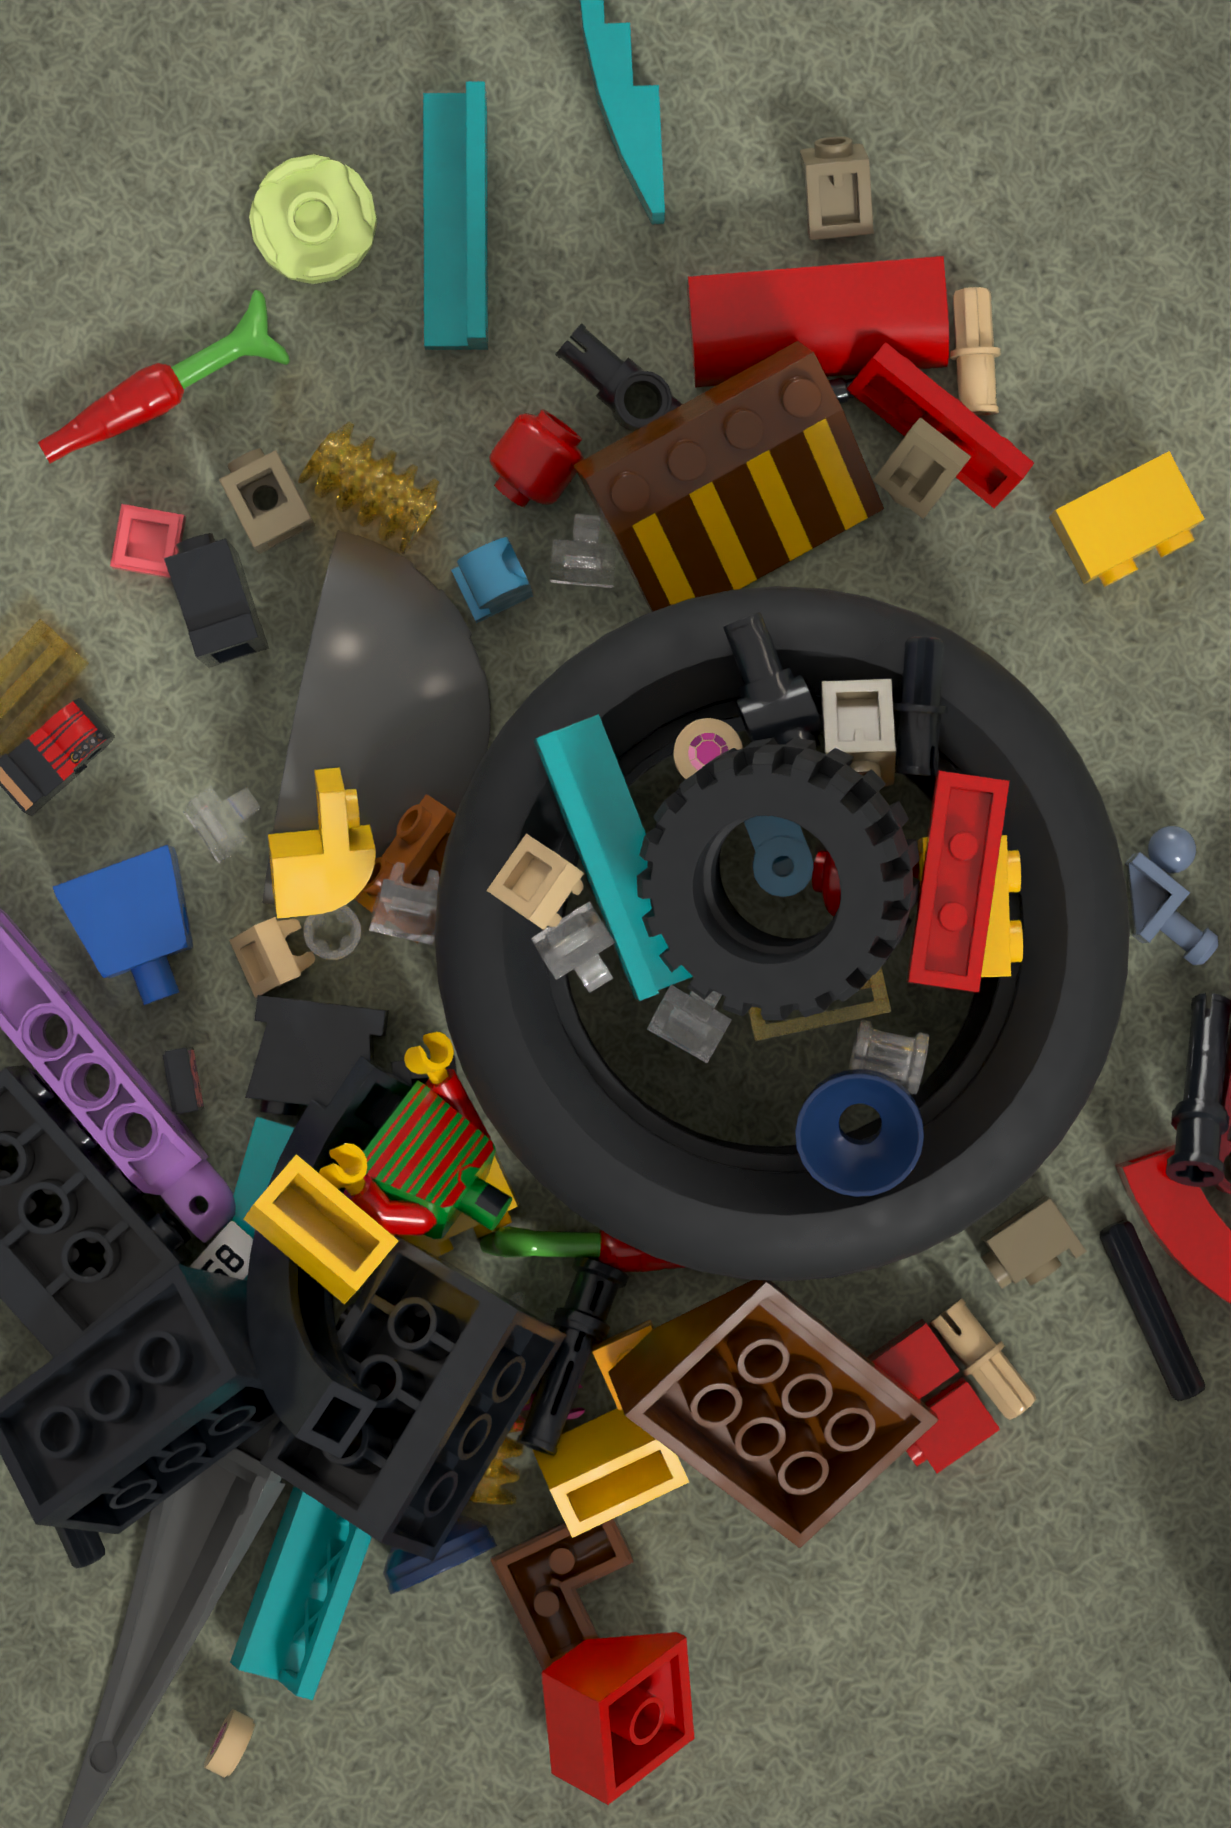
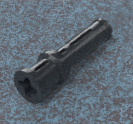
M1206 993L1192 998V1018L1183 1101L1179 1102L1176 1108L1172 1110L1171 1125L1177 1132L1174 1155L1167 1159L1166 1174L1177 1183L1193 1187H1209L1219 1184L1224 1180L1225 1165L1219 1160L1221 1135L1228 1131L1230 1116L1227 1114L1225 1107L1221 1105L1231 1000L1223 995L1212 993L1211 1009L1206 1008Z
M584 1257L575 1258L572 1268L577 1273L565 1306L557 1308L553 1317L556 1320L554 1326L565 1333L566 1337L539 1381L522 1432L517 1438L518 1443L548 1455H556L557 1444L572 1403L577 1395L578 1387L594 1343H601L603 1338L607 1337L610 1327L607 1325L606 1320L618 1288L625 1287L629 1278L627 1274L610 1265Z

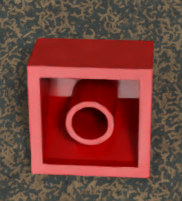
M678 1632L586 1639L541 1672L551 1772L556 1777L606 1805L611 1804L695 1739L687 1637Z

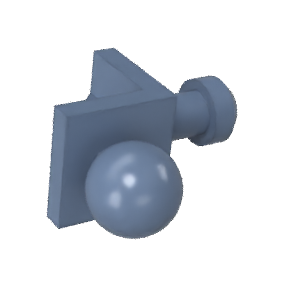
M1166 826L1156 831L1149 841L1148 855L1150 860L1139 852L1132 854L1125 863L1128 867L1134 934L1132 936L1141 943H1150L1160 930L1186 951L1183 958L1192 965H1202L1217 949L1218 936L1209 928L1202 932L1176 911L1190 892L1167 874L1182 872L1192 864L1196 855V844L1192 835L1187 830L1178 826Z

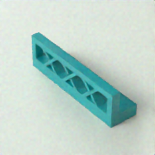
M485 81L466 82V93H423L425 350H488L487 92Z
M599 714L535 738L533 742L634 998L638 1001L659 994L658 990L693 977L682 965L673 972L669 970L659 956L668 948L662 934L649 937L642 917L652 909L650 899L639 898L637 893V875L647 868L648 861L639 856L646 833Z
M293 1486L230 1663L240 1671L278 1680L295 1696L313 1700L372 1537Z

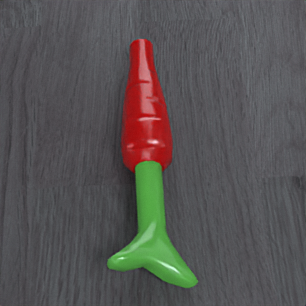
M255 289L251 296L248 310L233 332L172 367L167 364L155 363L140 369L90 404L61 429L40 440L38 444L49 463L51 464L75 450L112 438L166 414L180 404L186 387L239 357L258 356L284 365L289 364L290 359L285 348L268 336V314L264 295Z
M507 1226L497 1228L496 1231L487 1234L480 1241V1248L483 1253L507 1258L527 1256L598 1258L600 1262L622 1272H647L687 1268L653 1257L610 1236L601 1229L599 1233L534 1231Z

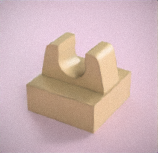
M526 834L486 891L545 930L547 926L555 927L560 923L562 917L557 911L571 892L576 895L581 893L584 885L580 878L584 873L569 861Z
M276 917L252 926L229 940L255 998H257V995H264L301 976L302 971L315 962L313 951L306 952L301 956L292 955L285 940L288 935L302 928L297 919L277 921Z

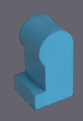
M508 537L497 539L469 552L458 559L457 563L459 566L451 570L476 623L533 597L531 585Z
M756 816L744 821L755 849L752 867L754 877L760 887L769 894L780 897L792 896L803 890L812 878L814 865L800 825L774 816Z

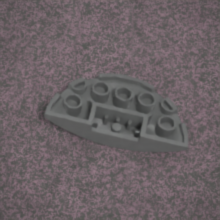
M340 530L337 531L304 666L285 760L273 834L318 830L314 770L340 767L345 790L356 789L360 825L370 824L376 848V858L382 857L396 837V829L401 817L410 807L420 804L426 794L457 814L459 804L480 761L488 751L490 698L486 674L481 668L478 654L471 640L472 634L460 612L442 589H438L425 575L414 568L413 563L405 557L372 540ZM269 857L262 903L275 905Z

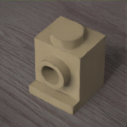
M261 448L241 455L227 465L231 473L220 478L219 481L253 547L259 554L315 526L276 450L264 455ZM271 488L278 494L277 504L270 510H260L255 505V496L261 489Z
M1044 1195L981 1237L990 1251L980 1258L996 1283L1003 1289L1010 1283L1016 1284L1024 1278L1030 1286L1043 1280L1062 1265L1057 1256L1065 1250L1075 1259L1087 1251L1052 1199Z

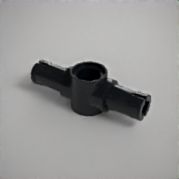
M582 323L569 338L582 348L585 353L581 352L567 340L555 354L599 390L596 397L612 410L613 417L620 426L629 431H636L683 405L671 394L668 384L661 376L654 372L644 371L629 357L624 362L590 333ZM636 384L646 385L653 390L658 400L654 416L647 419H639L630 415L624 404V395L630 386Z
M761 612L723 626L745 684L739 687L742 698L737 699L736 704L750 742L774 738L778 745H786L793 738L813 740L816 743V747L820 746L817 735L823 733V728L811 694L801 675L794 677L791 668L783 669Z

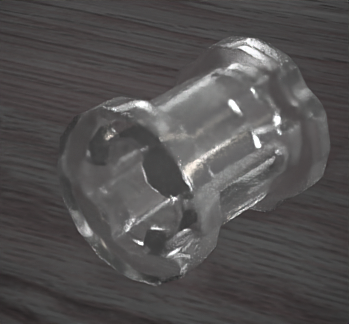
M344 905L331 912L308 915L304 923L303 935L307 946L315 955L329 960H342L351 957L355 953L356 948L363 942L364 925L361 917L354 913L351 908ZM336 913L339 922L350 924L351 935L341 938V948L337 950H332L330 941L319 939L317 935L318 928L327 926V915Z
M860 1019L853 1044L849 1070L867 1069L879 1071L903 1084L909 1093L917 1094L926 1061L929 1034L918 1032L914 1038L873 1029L871 1021Z

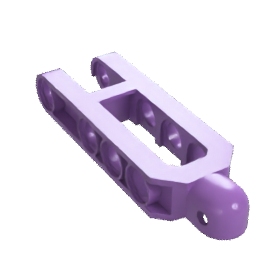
M0 909L1 1029L126 1177L142 1192L160 1195L189 1230L202 1242L206 1243L235 1216L236 1204L233 1192L207 1161L208 1155L194 1134L178 1115L172 1111V1108L8 914ZM56 1014L64 1020L68 1031L65 1043L58 1049L48 1042L45 1032L47 1022ZM94 1064L101 1065L109 1075V1089L102 1098L92 1094L87 1086L86 1077L89 1069ZM134 1113L142 1114L151 1124L152 1136L145 1147L135 1144L128 1135V1122ZM198 1196H202L207 1200L208 1209L206 1212L200 1211L197 1208L196 1198Z

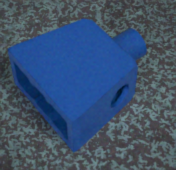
M165 845L53 886L59 903L103 978H112L131 971L143 1005L180 993L167 957L192 949L193 941L178 857L174 847Z

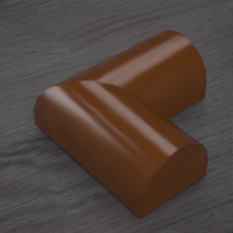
M616 1518L573 1538L566 1523L563 1522L490 1557L542 1670H545L554 1661L560 1659L584 1640L599 1638L577 1589L634 1562L628 1543Z

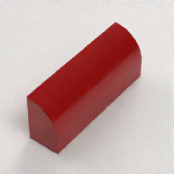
M944 256L688 276L687 296L695 388L717 386L796 341H799L815 353L826 377L857 375L885 342L902 356L912 361L918 369L944 368L948 366L949 321Z

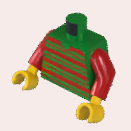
M441 1032L423 1035V1042L430 1051V1060L421 1046H415L407 1049L404 1062L406 1067L413 1073H427L429 1079L426 1085L420 1081L415 1083L364 1151L358 1146L348 1143L331 1149L329 1154L339 1165L333 1163L320 1169L319 1174L337 1189L344 1187V1195L390 1234L425 1235L432 1239H442L461 1213L493 1231L504 1217L512 1201L511 1196L485 1181L490 1172L496 1147L455 1070L446 1069L454 1055L450 1039Z

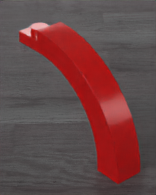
M1175 1145L1116 1164L1115 1167L1127 1196L1142 1222L1163 1250L1194 1280L1217 1297L1231 1304V1230L1209 1204L1200 1187L1186 1186L1171 1180L1167 1176V1159L1174 1155Z

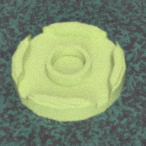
M315 154L291 158L268 172L259 185L260 188L255 194L254 202L252 201L249 215L253 240L268 265L288 279L310 284L338 280L358 267L372 247L377 226L373 197L360 175L347 165L344 166L339 161L330 160L329 157Z

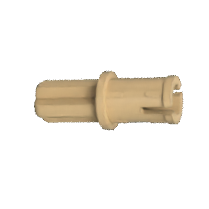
M982 287L960 289L955 291L953 295L956 349L950 351V359L956 360L959 400L976 416L998 414L994 358L999 357L1001 353L1000 348L994 347L991 293L989 289Z
M961 1298L950 1306L948 1310H945L932 1320L930 1324L938 1330L966 1366L961 1371L965 1377L969 1374L973 1375L1005 1418L1009 1420L1016 1418L1032 1406L1036 1396L1001 1350L1005 1347L1003 1342L1000 1341L995 1344L967 1308L966 1302Z

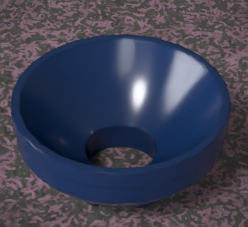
M851 1069L830 1075L817 1084L810 1092L798 1113L795 1136L801 1161L813 1178L826 1188L837 1193L861 1197L873 1196L888 1191L904 1181L914 1169L921 1155L924 1130L918 1106L904 1086L894 1078L879 1071ZM854 1104L869 1105L879 1113L882 1121L881 1127L869 1139H853L846 1135L840 1127L839 1119L842 1112Z
M460 1515L433 1561L392 1547L383 1571L390 1595L487 1552L497 1546L495 1539L491 1536L486 1525L472 1518Z

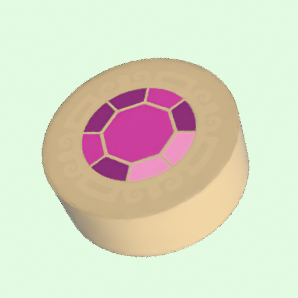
M713 718L696 720L688 724L676 739L673 753L676 769L681 777L686 780L720 754L732 748L737 750L743 749L742 742L736 731L721 720Z
M232 1709L225 1718L209 1749L204 1768L224 1778L230 1776L238 1765L251 1739L255 1727L254 1719Z

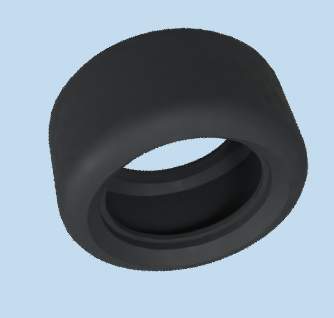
M781 586L724 591L687 599L645 614L596 640L567 660L539 685L502 727L480 761L459 804L445 847L437 890L435 921L438 985L447 1027L462 1070L484 1113L508 1148L531 1174L573 1212L610 1236L653 1257L696 1271L739 1279L770 1281L834 1278L876 1269L919 1254L962 1232L997 1208L1024 1184L1063 1140L1086 1104L1106 1062L1121 1013L1128 975L1130 936L1126 880L1117 839L1102 797L1074 745L1056 719L1031 691L989 654L952 630L912 611L860 595L820 588ZM758 612L762 614L783 669L791 668L794 677L798 675L803 677L818 712L822 728V681L891 679L893 703H901L906 640L912 636L941 639L944 644L940 705L948 706V713H942L938 749L939 771L1009 781L1002 835H1007V850H1019L1021 888L1020 892H1009L1010 920H1021L1023 959L1022 962H1011V976L981 977L979 992H974L968 1014L955 1041L928 1078L910 1094L915 1100L923 1120L924 1140L921 1155L914 1169L904 1181L888 1191L873 1196L855 1197L840 1194L826 1188L813 1178L803 1165L796 1145H747L721 1140L681 1125L649 1106L630 1090L608 1066L593 1044L580 1018L572 995L566 968L564 934L568 897L557 911L562 917L560 923L555 927L547 926L543 930L486 891L526 834L569 861L575 867H577L580 859L533 742L535 738L599 714L627 787H629L646 771L673 755L678 735L688 724L703 718L718 719L730 725L736 732L746 731L736 704V700L742 698L739 687L745 684L723 626ZM893 710L895 747L897 748L898 711ZM903 774L933 803L936 776ZM881 1117L845 1134L853 1139H869L879 1131L882 1123Z

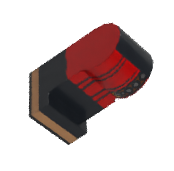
M77 698L59 710L9 754L5 753L0 757V786L24 813L33 816L87 768L86 765L113 741L115 735L82 698Z

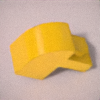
M340 767L314 770L318 830L268 834L272 891L277 918L317 915L336 910L353 900L363 890L372 875L376 859V848L370 824L360 825L356 789L345 790Z

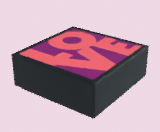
M185 1047L165 1051V1054L162 1056L172 1111L176 1112V1114L204 1109L194 1048Z

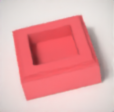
M121 504L110 567L170 578L164 558L178 554L176 544L182 542L186 521L185 515Z

